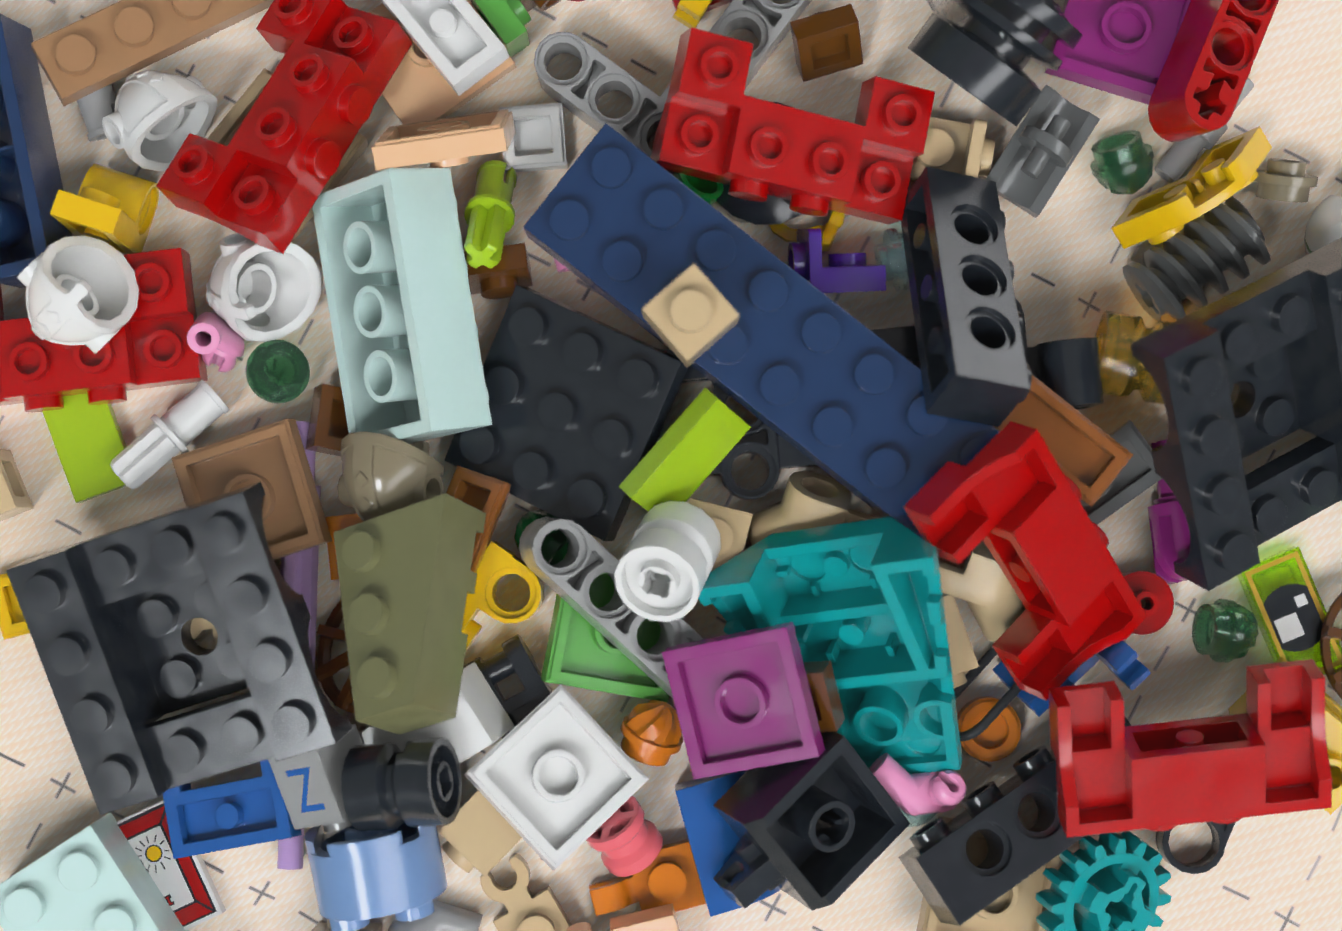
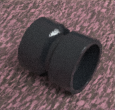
M444 738L407 741L404 752L391 742L356 745L351 748L344 760L341 779L344 809L350 823L357 830L374 831L397 829L403 825L404 821L411 827L449 825L455 821L462 797V777L458 757L449 740Z

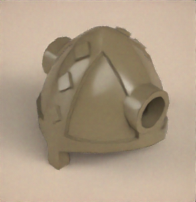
M365 431L349 433L341 441L343 474L339 478L337 486L338 497L345 506H353L358 516L364 522L444 494L441 479L444 475V466L429 455V442L418 441L410 445L402 440L380 433Z

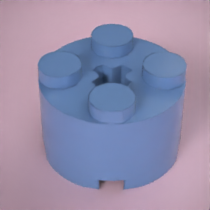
M404 821L403 825L397 829L360 831L351 825L345 829L324 834L323 827L316 826L305 833L304 838L319 912L322 917L329 919L332 931H356L369 925L370 919L395 914L398 921L422 919L434 913L433 899L440 896L447 888V879L436 826L411 827Z

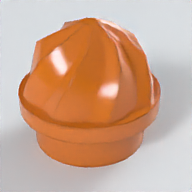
M650 700L647 703L636 705L630 714L624 717L620 727L624 735L621 741L622 750L634 760L646 765H666L670 756L678 753L683 744L677 711L664 701Z

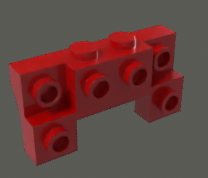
M274 0L256 29L273 50L285 55L228 146L189 133L156 185L176 207L217 222L259 246L284 254L328 180L336 172L341 159L363 123L369 118L374 105L412 45V41L397 21L348 7L343 0Z
M692 27L680 35L671 84L655 134L651 159L665 170L730 185L728 193L731 196L744 200L764 202L767 201V196L770 195L790 200L789 209L805 215L827 216L828 210L888 225L902 221L913 160L915 157L924 154L935 91L874 76L862 82L855 123L744 95L753 43Z
M182 248L123 254L134 270L139 287L137 308L129 322L96 354L86 345H64L40 339L31 330L32 326L29 318L5 320L0 284V406L24 403L25 412L59 410L64 408L63 396L86 393L89 405L113 404L127 401L126 391L195 383L200 380L208 381L207 368L203 362L202 354L193 351L187 342L188 331L197 319L189 253Z
M1010 421L966 467L948 461L903 508L923 539L937 548L938 557L960 564L982 540L984 541L1026 608L992 647L1019 689L1047 701L1049 699L1048 688L1060 687L1077 668L1096 653L1127 639L1145 620L1147 615L1107 549L1109 545L1108 537L1098 525L1090 520L1080 503L1082 498L1080 489L1068 476L1063 474L1038 429Z
M1313 659L1246 666V713L1125 726L1124 698L1115 681L1048 688L1050 743L1056 758L1058 818L1067 838L1139 829L1166 831L1174 828L1176 825L1210 821L1219 824H1230L1246 817L1332 808V775L1325 729V676Z

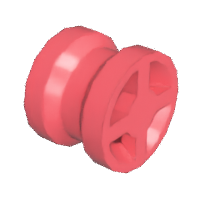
M633 796L586 840L591 848L601 851V859L610 873L617 877H628L639 873L657 858L662 848V835L654 823L644 819L645 813Z

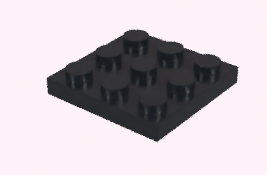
M516 285L483 364L485 384L489 394L492 425L455 433L444 461L456 467L458 465L507 482L511 485L509 494L559 519L572 520L583 527L589 534L603 541H614L632 500L619 485L656 444L688 367L676 356L529 287Z

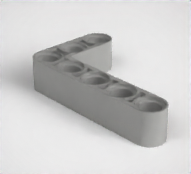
M732 0L709 32L726 36L732 30L740 28L753 32L758 38L759 46L751 55L745 89L791 29L790 22L798 20L812 0H792L785 4H776L770 0ZM556 32L544 38L539 43L534 57V66L542 89L558 103L562 102L566 109L597 132L607 123L651 158L652 151L647 142L658 128L670 84L661 96H658L581 37L571 32ZM568 53L576 56L582 62L579 73L568 80H557L551 77L547 72V66L556 55ZM610 91H621L632 99L633 105L625 116L617 119L608 118L597 109L600 98Z

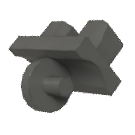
M1048 85L1044 86L1041 91L1042 93L1031 106L986 177V180L996 182L998 195L1035 218L1042 212L1100 118L1077 107L1063 98Z

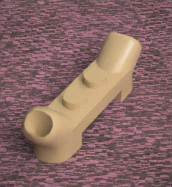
M798 471L790 475L782 501L756 511L752 515L749 538L753 546L774 533L876 519L877 517L850 509L851 491L836 479L814 472ZM982 540L960 564L938 557L942 593L966 600L986 640L996 642L1026 608L984 541Z

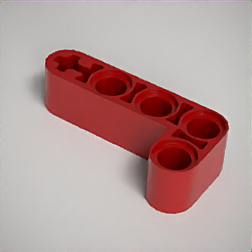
M1191 0L1149 101V122L1153 130L1162 139L1170 142L1183 141L1218 130L1228 123L1233 115L1279 0Z

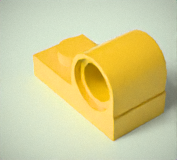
M94 163L87 171L78 195L58 190L50 214L75 236L85 235L103 240L123 254L140 253L143 251L157 209L159 189L156 185L158 183Z
M491 541L486 548L476 572L474 594H467L461 631L468 635L466 651L482 628V625L473 620L479 610L502 623H519L532 617L540 609L544 599V584L542 580L521 559L516 557L515 553L497 541ZM508 574H516L523 577L530 588V599L527 605L518 611L504 608L496 597L498 582Z

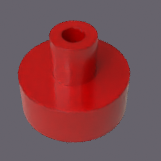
M1147 571L1124 573L1123 576L1140 605L1143 598L1146 600L1143 610L1147 617L1134 630L1133 634L1146 635L1163 628L1171 618L1174 608L1173 593L1167 582L1156 574Z

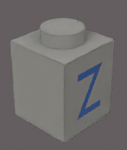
M351 724L352 729L334 745L277 762L274 757L268 759L294 829L322 826L324 832L331 833L352 825L344 809L341 779L344 760L349 750L356 745H363L356 724Z

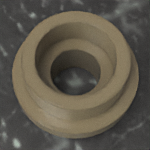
M1268 159L1267 169L1257 170L1259 175L1254 180L1258 182L1256 197L1285 202H1308L1310 187H1317L1318 177L1305 174L1306 162Z

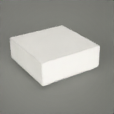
M562 102L499 107V110L508 109L509 112L512 111L516 131L508 150L502 152L503 162L507 163L505 173L511 167L515 169L516 173L568 169Z

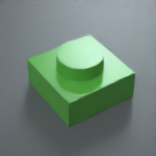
M471 0L489 28L503 43L511 58L530 45L528 32L524 25L531 21V17L519 0Z

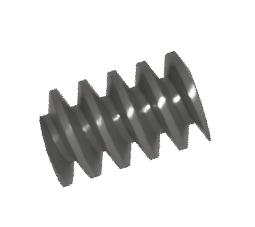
M1231 196L1225 200V205L1219 204L1205 213L1204 219L1196 218L1184 224V235L1177 233L1172 238L1163 242L1164 250L1154 246L1143 253L1142 260L1144 266L1134 261L1123 267V275L1137 301L1153 319L1160 322L1161 316L1167 313L1177 321L1186 316L1182 301L1186 298L1200 309L1208 305L1203 290L1204 285H1210L1220 294L1229 291L1228 283L1223 273L1227 269L1242 280L1250 276L1244 259L1245 256L1249 254L1262 265L1270 262L1271 258L1260 227L1242 203Z

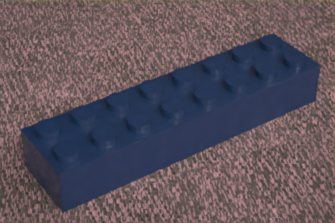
M607 123L603 125L523 226L529 239L667 347L668 345L643 318L642 308L694 263L740 316L738 323L697 358L691 366L883 517L891 516L922 539L923 537L903 507L948 461L966 467L999 433L991 425L927 414L921 370Z

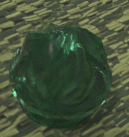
M1127 130L1117 132L1100 139L1091 147L1094 157L1090 164L1092 175L1097 178L1103 187L1109 189L1111 193L1118 195L1134 194L1144 187L1152 177L1154 152L1151 145L1143 142L1139 131Z
M272 340L260 344L252 351L246 362L245 374L250 388L258 397L267 402L281 404L294 400L305 390L310 378V367L306 356L297 346L284 340Z
M1218 599L1213 604L1201 605L1197 609L1192 623V640L1197 652L1202 655H1209L1212 660L1220 663H1229L1234 659L1245 657L1249 649L1256 645V637L1259 635L1258 623L1253 612L1231 599Z

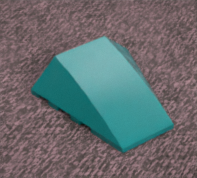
M890 516L774 533L710 572L698 600L704 607L710 604L715 606L727 622L723 629L726 635L793 622L803 662L831 660L845 717L837 732L845 736L868 768L881 755L888 753L910 774L960 770L963 759L937 548Z

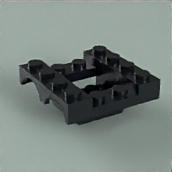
M1342 238L1130 344L1132 356L1146 368L1154 380L1167 413L1168 437L1166 443L1152 449L1151 453L1155 473L1173 491L1181 505L1189 527L1190 552L1187 558L1182 557L1173 562L1176 574L1210 591L1259 564L1260 558L1257 546L1342 500ZM1238 382L1239 393L1237 399L1232 404L1231 394L1234 384ZM1299 429L1317 436L1248 474H1244L1242 459Z
M261 482L30 558L6 570L100 815L158 798L168 789L273 757L277 762L334 745L352 729L348 716L343 717L335 711L327 700L317 679L308 640V627L311 616L303 594L296 593L286 583L271 555L262 519V502L265 491ZM194 618H203L215 627L218 641L214 649L203 648L192 638L190 627ZM249 689L250 691L249 693L158 720L163 715L241 690Z

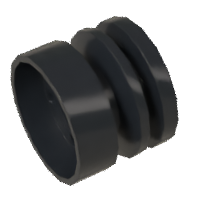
M954 0L967 13L960 25L943 16L932 13L908 49L1016 127L1042 93L1036 83L1023 71L1029 60H1032L1056 71L1063 64L1062 60L1042 45V42L1049 34L1062 44L1074 49L1083 37L1082 33L1071 25L1060 9V6L1053 0Z

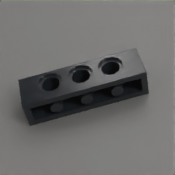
M928 166L925 167L907 194L901 221L926 413L999 427L1018 403L1026 399L1032 382V372L1030 366L1026 364L1021 336L1023 318L1021 313L1017 311L1013 288L1014 265L1008 258L1004 234L1006 226L1005 213L1000 210L996 182Z
M1124 715L1125 726H1132ZM1043 745L1030 751L1013 764L1016 775L999 787H997L994 781H991L977 788L961 801L966 809L948 823H945L942 817L935 819L920 828L909 838L914 846L898 858L941 923L962 925L1084 837L1067 838L1058 818L1056 758L1052 749L1048 751L1046 746ZM1026 795L1031 796L1038 806V819L1029 830L1021 824L1018 817L1019 804ZM975 831H979L985 837L988 845L987 856L978 866H974L966 854L967 840Z

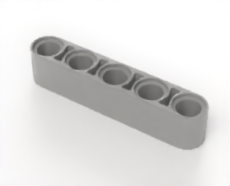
M544 517L536 519L526 526L520 537L519 550L521 558L527 567L673 698L662 651L670 646L704 640V638L682 618L669 622L658 621L661 629L660 638L653 647L642 650L636 636L638 627L646 618L635 614L624 604L616 590L615 571L619 560L583 527L572 520ZM558 529L567 539V553L559 563L549 565L542 557L541 545L544 537L549 532ZM607 573L614 583V595L605 606L596 608L590 600V585L598 575Z

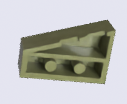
M447 493L333 532L355 719L357 722L398 735L456 718L468 635L461 632L467 594H474L477 573L471 571L476 533L484 532L486 513Z

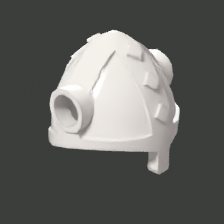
M145 70L126 78V82L121 86L117 94L114 112L103 117V130L111 144L117 149L124 148L128 157L140 167L154 171H166L189 133L200 137L204 136L217 109V98L204 88L202 83L194 76L185 78L174 74Z
M239 233L226 236L219 241L222 255L215 262L208 283H206V300L209 307H212L219 317L223 318L237 334L247 341L267 342L281 339L300 328L314 312L321 295V272L314 258L296 244L290 243L284 254L259 246Z
M85 235L64 237L50 244L44 252L17 276L26 286V307L32 326L31 330L40 339L53 343L86 345L96 354L129 322L137 308L139 287L131 265L121 252L107 242Z

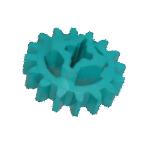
M1123 831L1120 835L1116 832L1103 833L1099 835L1098 841L1086 835L1079 840L1080 849L1073 853L1066 849L1059 854L1063 861L1059 869L1045 868L1043 875L1052 884L1050 889L1036 893L1035 899L1046 908L1045 911L1036 917V920L1046 931H1145L1148 925L1152 927L1162 926L1164 921L1155 913L1157 906L1171 902V896L1160 888L1161 885L1171 878L1170 872L1159 865L1163 858L1162 855L1131 831Z

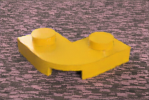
M1259 126L1217 144L1212 149H1206L1186 177L1133 199L1111 229L1123 249L1147 239L1151 245L1165 242L1183 229L1184 224L1207 213L1237 191L1251 184L1258 177L1257 169L1272 146Z

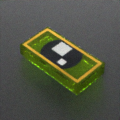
M1291 547L1260 560L1259 564L1237 575L1273 662L1275 663L1281 656L1287 661L1313 659L1322 674L1325 675L1320 654V636L1327 612L1300 548ZM1331 639V658L1334 669L1342 667V647L1339 640Z

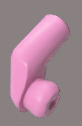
M204 312L199 315L188 331L187 342L190 348L196 353L202 354L203 362L207 366H210L211 363L218 365V371L220 372L232 370L236 364V358L242 357L244 354V339L213 312Z
M888 753L881 755L869 768L895 804L908 815L919 816L953 810L964 799L966 794L964 779L960 774L952 770L910 774Z

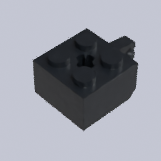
M821 732L825 750L819 757L749 769L713 805L740 838L734 847V854L713 879L724 893L739 906L746 909L768 889L772 891L777 886L812 911L832 905L910 825V822L845 736L838 732Z

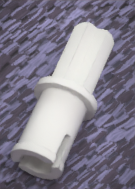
M200 380L193 390L159 418L154 414L150 417L154 424L111 460L110 466L126 486L131 489L139 488L179 452L182 454L189 452L186 446L222 414H226L229 408L205 381Z

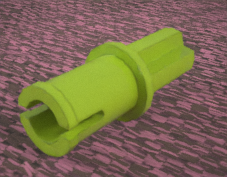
M491 160L480 165L476 175L477 183L474 197L470 198L465 205L464 218L468 225L464 249L467 252V263L474 268H478L481 265L493 268L501 261L505 233L510 231L514 225L515 210L511 202L513 190L517 183V174L515 169L511 167L507 171L504 182L503 178L507 163L503 161Z

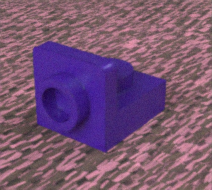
M797 229V242H790L788 245L787 265L822 293L886 291V265H867L866 252L828 254V266H822L821 229Z

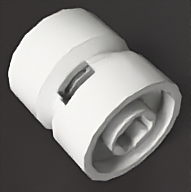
M668 501L655 505L643 516L615 571L616 590L623 603L635 614L651 621L669 622L683 618L694 608L721 550L720 533L713 519L702 509L687 502Z

